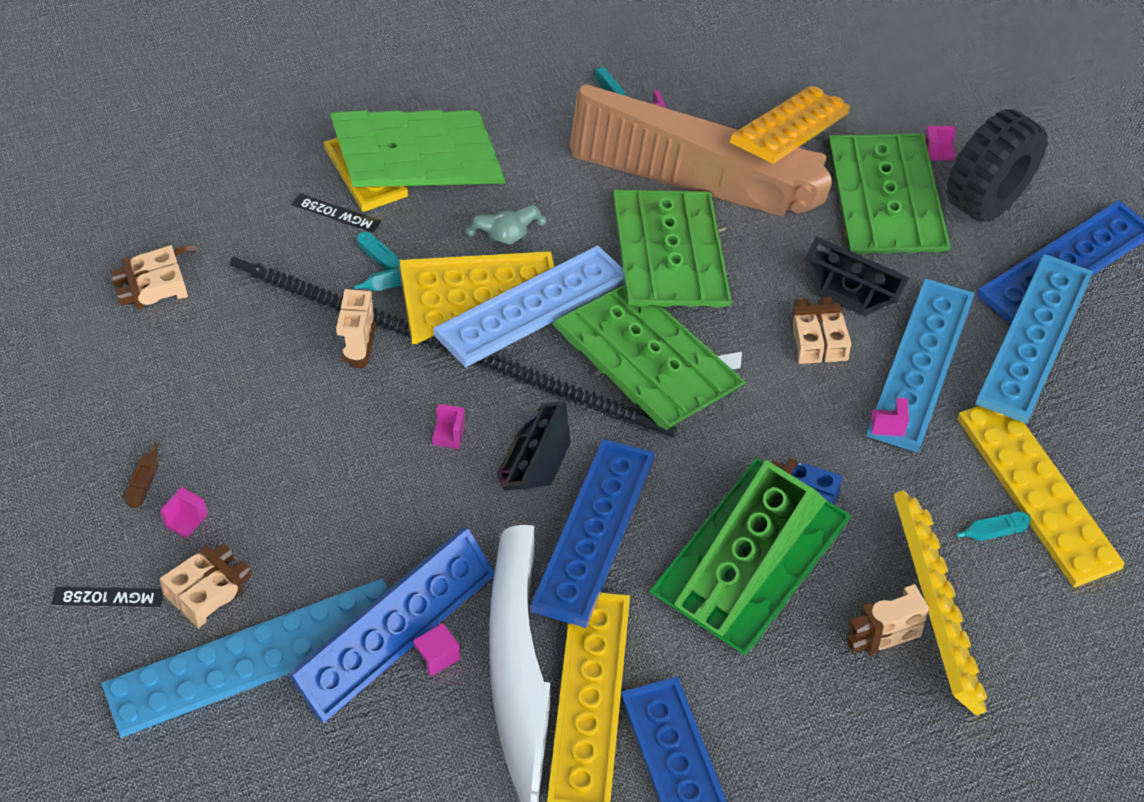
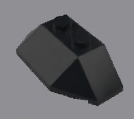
M817 236L805 258L818 295L831 297L835 303L863 316L898 302L910 279L905 275Z
M564 401L542 403L537 409L538 413L529 418L518 431L497 473L498 480L504 491L549 486L552 484L571 443L567 405Z

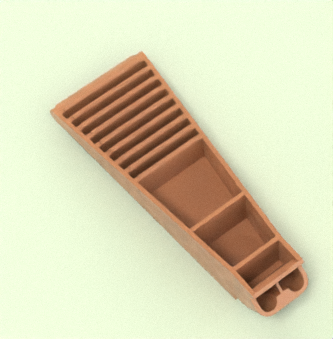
M582 85L580 91L577 92L569 144L571 155L575 158L683 189L711 192L712 197L782 217L785 216L786 210L802 213L824 204L832 184L831 176L824 167L827 157L825 154L796 148L773 164L729 143L732 134L737 129L591 85Z

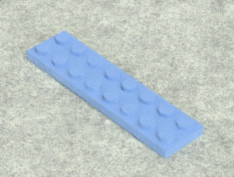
M596 246L435 327L434 336L464 367H467L554 322L558 318L625 285L622 267L599 246Z

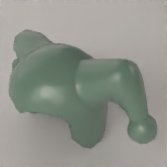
M529 204L517 211L503 210L494 215H475L470 226L465 229V233L468 237H472L476 233L475 230L482 229L487 232L489 245H493L494 240L511 245L521 238L526 240L527 225L536 219L537 225L544 226L546 218L538 207Z

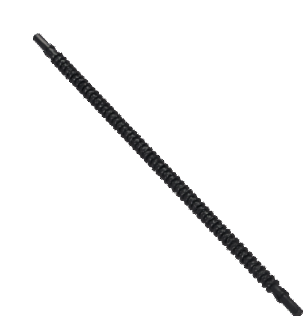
M232 257L230 260V266L250 273L253 278H263L266 283L271 281L273 286L276 284L279 288L284 286L286 291L290 289L291 293L296 292L299 296L303 294L304 298L309 297L312 301L316 299L317 303L322 302L325 306L329 304L330 308L336 306V310H341L343 295L340 297L337 293L332 295L330 290L327 292L324 288L319 290L317 285L314 287L311 283L306 285L304 280L300 282L298 278L293 280V276L287 277L286 273L280 275V271L274 272L273 268L266 269L260 263L252 264L237 257ZM373 309V322H376V326L382 324V328L388 327L389 331L395 329V333L399 334L402 332V336H407L408 334L411 339L408 321L404 323L402 318L399 320L397 316L391 318V314L387 313L385 315L384 311L378 313V309ZM435 336L422 341L423 344L428 342L430 347L435 345L436 349L442 348L443 352L448 350ZM492 354L476 362L477 365L483 363L484 368L490 366L492 371L497 369V373L503 371L505 376L510 374L512 379L517 377L518 381L524 379L525 384L531 382L533 387L538 385L539 389L544 387L546 392L552 390L554 395L559 393L560 397L565 395L567 400L573 398L574 403L580 401L582 406L584 404H587L588 408L593 406L595 411L601 409V413L605 414L608 412L610 417L616 415V419L622 417L623 422L629 420L631 425L636 423L646 431L652 429L672 438L676 436L678 428L672 427L665 430L659 427L648 414H640L638 409L632 411L630 406L624 408V404L617 405V401L611 403L609 398L603 400L602 395L596 397V393L590 395L588 390L582 392L581 387L575 389V385L568 386L567 382L562 384L560 379L554 381L553 376L547 378V374L541 376L539 371L533 373L532 368L526 370V366L520 367L518 363L513 365L511 360L506 362L505 358L499 359L498 355L492 357Z

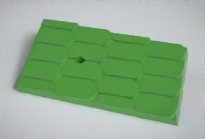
M367 110L330 113L353 187L506 184L482 117L475 110L452 112L431 110L405 113L399 110L368 113Z
M924 133L833 135L828 137L831 163L834 170L849 251L858 255H864L867 253L890 254L900 252L939 253L950 250L951 247Z
M613 190L615 222L617 225L628 305L637 307L658 305L661 307L710 306L714 308L731 306V295L711 192Z
M625 285L553 322L556 329L577 351L581 350L603 374H607L634 404H638L659 427L665 430L695 415L697 412L733 393L747 383L663 307L658 305L643 307L628 305Z

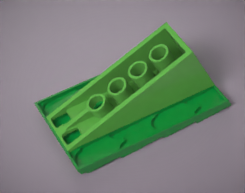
M756 457L649 592L747 656L773 620L780 614L801 583L811 573L824 553L828 551L852 516L827 501L807 484L767 460L763 462Z

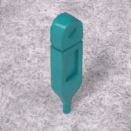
M602 66L594 70L595 79L604 90L626 96L623 88L605 67Z
M369 232L358 234L359 248L366 252L382 268L390 270L399 267L397 255L376 239V237Z
M399 267L371 274L361 284L354 285V290L363 288L381 291L401 286Z
M1025 512L1010 513V515L1005 514L978 520L964 532L956 533V537H970L983 541L1023 532L1029 526L1030 517Z

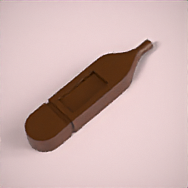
M155 443L153 449L139 459L129 487L126 489L124 497L127 506L130 508L140 507L145 500L158 469V443Z

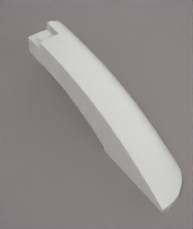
M533 525L512 526L501 533L492 588L489 622L490 679L495 718L505 760L520 802H539L550 713V683L544 682L534 651L528 616V599L534 562Z

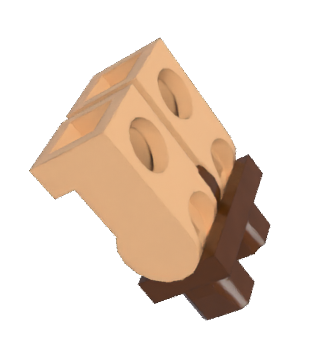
M172 245L135 256L131 260H129V257L121 259L123 267L110 271L115 287L129 284L128 286L115 289L120 306L135 302L136 308L139 309L143 308L144 304H153L159 299L177 295L178 299L188 297Z
M345 289L336 331L337 335L345 336L342 361L349 362L352 368H366V363L369 364L376 331V322H373L374 314L371 291Z
M822 297L818 300V305H809V301L806 299L795 300L791 325L798 350V364L821 363L823 357L825 362L848 361L851 340L843 314L841 313V305L835 304L831 297Z
M225 544L220 545L214 550L206 545L200 550L201 553L192 556L159 578L163 595L178 610H181L182 614L198 629L207 622V616L221 605L229 603L234 596L238 597L242 594V584L251 577L250 568L244 561H239L232 567L227 565L234 560V555Z
M914 584L904 588L903 596L895 600L878 601L874 606L871 603L862 605L861 614L849 619L851 632L847 633L845 638L852 653L866 649L869 656L877 654L878 650L921 637L929 607L917 586Z

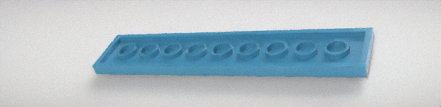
M381 578L102 682L101 684L120 738L287 675L385 593L388 587L384 579Z

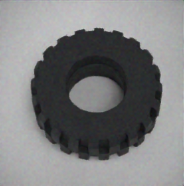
M1005 109L988 118L975 131L971 139L967 141L950 171V177L946 184V194L950 203L978 222H990L994 218L1001 216L1022 195L1040 167L1048 145V136L1044 128L1015 109Z

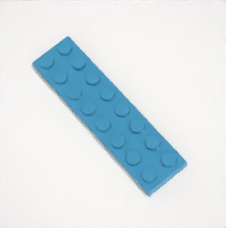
M1046 254L1043 255L979 393L976 405L1023 423H1028L1093 271Z
M925 278L875 409L894 411L897 398H908L909 422L905 437L873 435L871 423L867 431V437L919 453L975 293Z

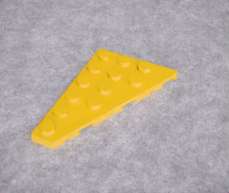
M551 251L399 260L411 343L418 344L434 336L435 327L554 268Z

